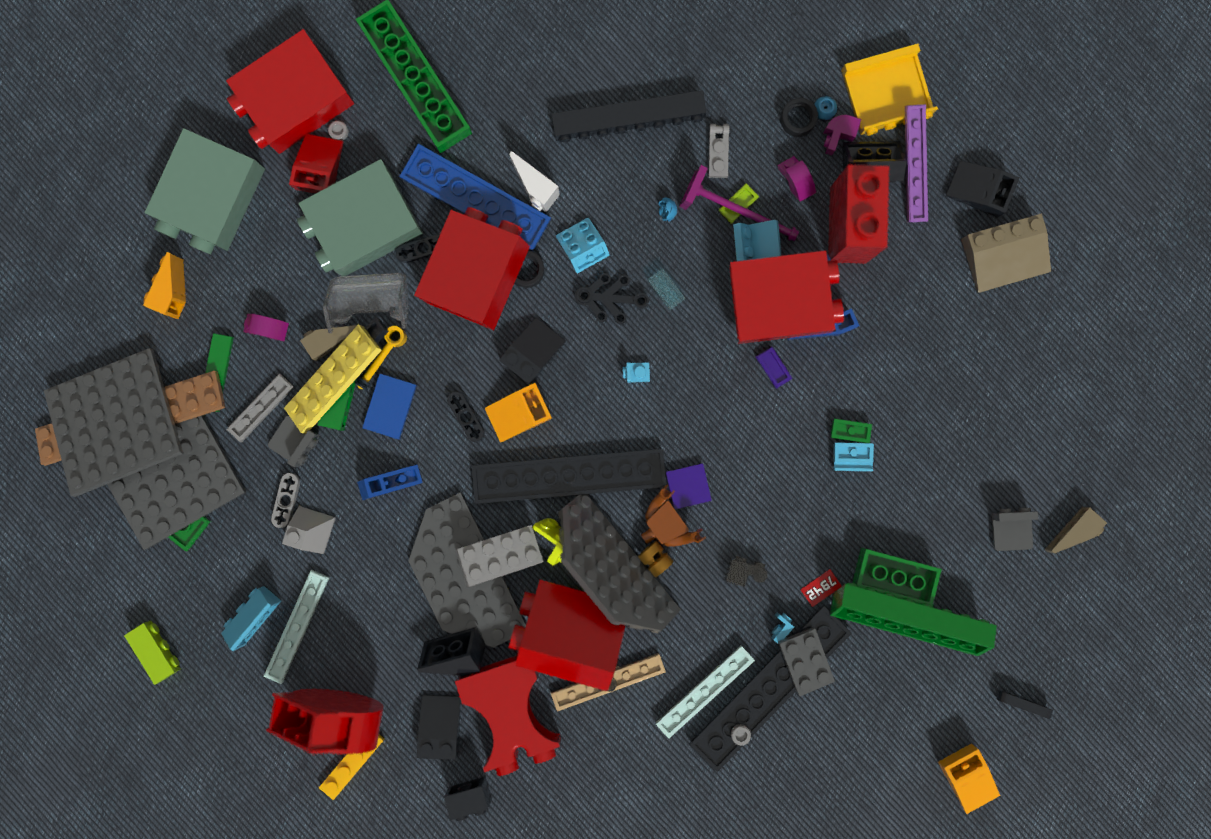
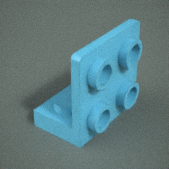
M589 218L556 235L576 273L610 256L604 240Z
M778 220L750 225L743 223L733 224L737 261L782 256Z

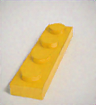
M379 734L377 747L373 751L347 754L321 784L319 789L334 800L384 741V738Z

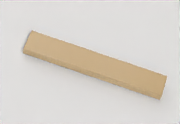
M657 653L616 668L608 691L574 683L552 691L551 696L556 710L560 711L665 673L666 671L660 654Z

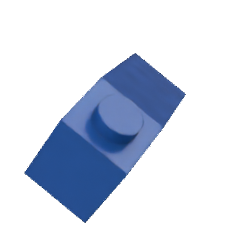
M418 465L357 482L362 500L423 483Z

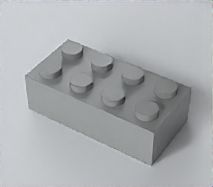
M532 525L455 550L467 587L543 562Z

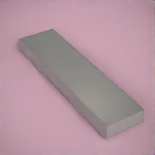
M278 374L227 430L239 442H243L288 395L294 386L283 375Z

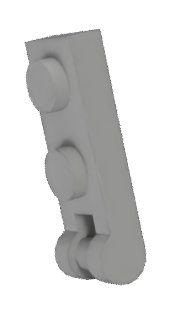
M710 124L708 178H728L729 124H723V126ZM716 133H722V138H715Z

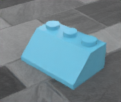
M265 586L258 589L255 588L248 597L250 599L246 604L242 603L236 610L238 614L234 619L230 618L223 627L225 629L221 634L232 651L245 646L280 604L281 600Z

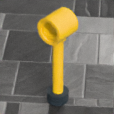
M398 326L388 328L389 332L385 335L387 343L362 378L358 376V381L354 382L358 385V388L367 391L368 385L371 386L369 383L370 379L391 349L405 344L407 334L403 329ZM394 332L400 333L398 341H392L391 337Z

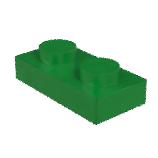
M833 419L830 438L870 443L872 424Z

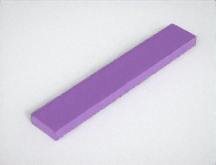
M926 104L906 105L907 223L928 221Z

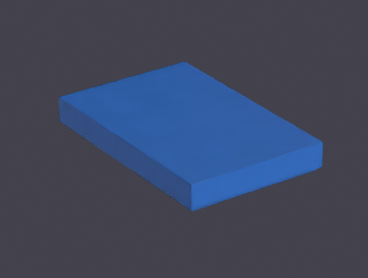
M379 374L362 428L400 440L417 385Z

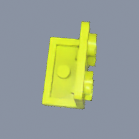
M551 518L535 523L532 528L556 545L547 562L554 566L561 562V554L563 553L559 534L561 527L557 521Z

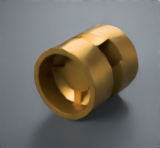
M654 541L638 555V558L644 565H649L648 570L654 577L659 576L674 562L667 553H663V548L657 541Z

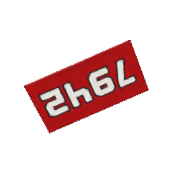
M829 569L802 588L801 591L813 607L841 588L842 585Z

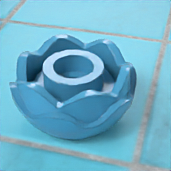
M829 96L820 97L814 103L819 119L830 120L837 112V104Z
M662 198L658 203L660 206L659 214L663 217V221L668 220L669 222L677 215V206L672 199Z

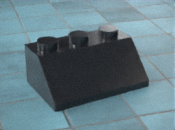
M900 141L843 142V171L848 165L889 166V182L904 181L907 159Z

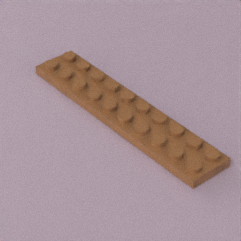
M216 371L164 387L175 424L226 408L219 374ZM52 423L35 428L41 465L46 466L62 461Z

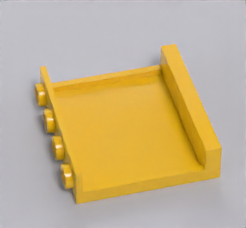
M919 44L847 63L842 68V75L856 118L861 119L859 125L860 135L867 133V136L883 128L890 130L895 128L897 124L903 123L905 125L906 105L926 104V119L931 118L938 109L937 106L933 107L919 62Z

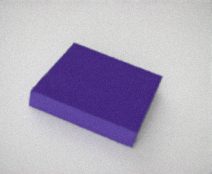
M703 463L666 472L670 492L675 490L671 496L674 509L712 501Z

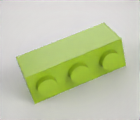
M152 621L145 622L124 635L154 685L181 670L179 660L172 655L169 650V644L166 640L162 639L158 626L152 623Z

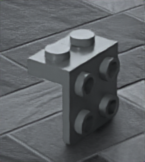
M286 416L268 443V447L287 459L289 465L300 467V465L302 466L306 462L310 450L314 449L317 445L320 434L312 429L308 430L306 434L301 433L290 416Z
M1030 507L1019 508V511L1003 508L999 509V512H992L994 549L996 551L1032 549V520L1038 519V512L1031 511Z

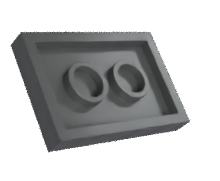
M814 627L778 641L799 697L835 682Z

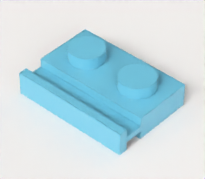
M834 443L833 471H873L874 444Z

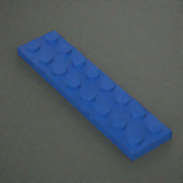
M420 144L415 148L399 176L406 182L464 214L467 207L487 214L489 216L487 224L499 227L501 220L516 224L523 229L520 237L530 246V251L535 249L551 220V217Z

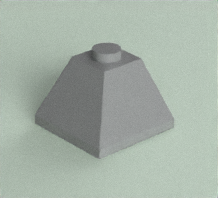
M299 506L287 526L282 544L304 551L324 554L336 517Z

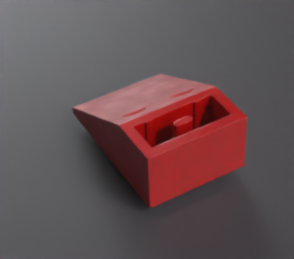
M306 134L293 164L289 185L295 190L316 194L335 184L343 141Z

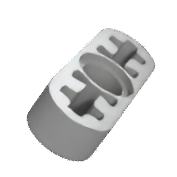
M287 473L281 478L271 518L275 527H286L292 519L300 486V478L295 473ZM292 477L295 484L290 485L289 490H293V493L283 492L284 489L289 487V483L286 480ZM284 495H288L291 498V503L288 506H284L281 503V498ZM279 507L281 509H289L288 512L285 511L283 513V518H285L286 521L282 522L281 524L280 520H278L277 517L282 515L283 510L279 511Z

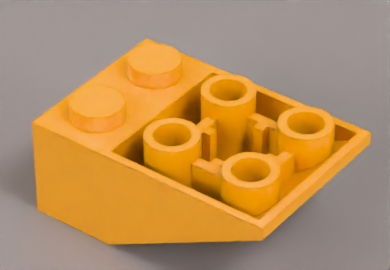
M167 252L160 261L158 273L153 276L150 291L144 296L143 306L166 316L179 319L186 303L183 259Z
M536 383L485 407L500 443L553 419Z
M973 744L938 762L966 814L1000 796L988 765L979 749Z

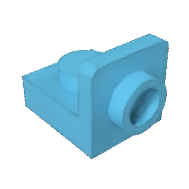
M627 362L626 367H623V378H627V383L650 382L649 362Z
M779 613L775 614L783 622L772 630L773 635L771 638L777 643L785 639L794 628L790 624L792 619L784 613L782 615Z

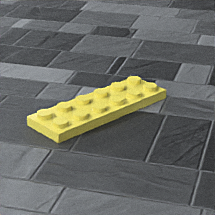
M358 324L284 407L301 433L306 434L308 430L312 429L381 352L380 347L363 326Z

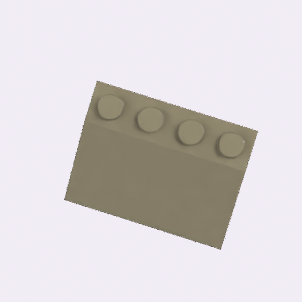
M1042 213L972 233L961 239L977 293L1051 272L1048 234Z

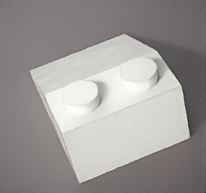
M511 151L509 155L512 164L532 202L531 205L538 211L543 210L547 212L560 195L558 186Z

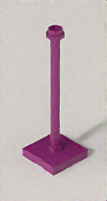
M702 165L694 172L679 207L686 210L693 203L695 197L701 195L758 223L771 221L762 215L704 189L701 183L708 168ZM779 224V233L786 235L787 240L795 241L799 231L795 227L789 229Z

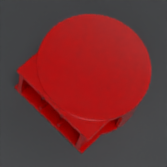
M301 689L293 692L272 694L274 702L269 728H266L267 732L311 754H360L373 751L377 747L384 708L381 702L364 695L331 689Z

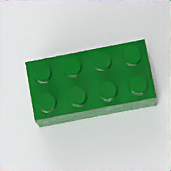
M861 547L852 583L857 584L859 588H872L877 590V593H889L895 595L896 598L912 599L915 603L933 606L942 569Z

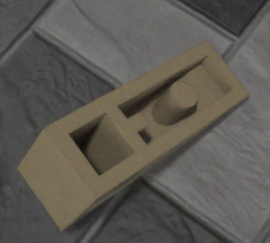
M357 325L315 331L310 330L303 335L304 338L300 341L312 360L318 361L337 349Z
M1081 507L1045 550L1055 554L1095 538L1104 531L1103 527L1107 522L1090 507Z

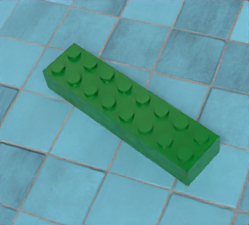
M385 0L355 19L440 154L472 134L469 125L389 0Z
M854 583L844 584L833 594L830 616L975 656H980L993 649L995 645L997 625L990 624L988 620H975L969 615H957L948 609H935L930 604H917L912 599H899L893 594L877 593L875 589L859 588Z

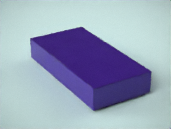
M773 347L755 357L775 389L793 379Z

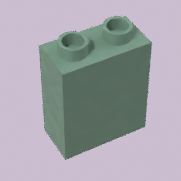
M183 128L145 210V214L157 220L154 230L176 239L181 230L192 235L189 245L211 255L214 247L217 246L228 251L265 168L250 157Z
M381 159L299 202L304 215L297 218V222L308 239L314 236L317 237L322 249L316 251L315 255L326 273L334 269L336 273L345 277L394 251L400 245L423 235L389 169Z

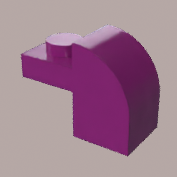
M840 115L833 118L823 132L827 134L824 142V147H826L825 154L832 156L836 150L839 138L852 142L856 138L861 119L849 115Z
M793 156L778 164L779 171L788 180L790 191L800 202L816 193L813 178L802 160L799 162Z
M248 314L244 322L243 332L285 341L289 323L261 315Z

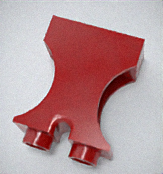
M518 655L483 666L480 672L458 676L455 680L462 704L476 709L485 717L490 725L493 734V750L487 758L483 769L484 772L495 769L497 776H504L519 769L517 761L519 755L518 747L524 748L528 757H532L534 763L538 764L556 756L555 748L560 747L561 742L560 734L554 733L542 726L532 712L530 690L537 680L539 672L515 666Z

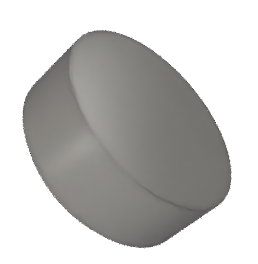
M334 121L328 128L329 135L336 140L342 141L346 139L349 133L348 127L342 121Z
M739 724L733 727L731 738L735 744L742 746L750 741L751 733L747 726Z

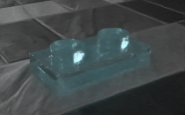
M663 268L647 279L669 310H672L686 299Z

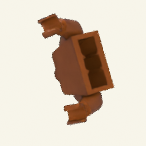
M666 484L654 497L646 511L645 522L650 529L641 534L642 538L647 544L657 538L661 544L669 547L701 542L706 538V536L701 537L699 535L702 528L695 532H688L690 530L667 500L674 494L675 490L669 492L667 490L669 485Z

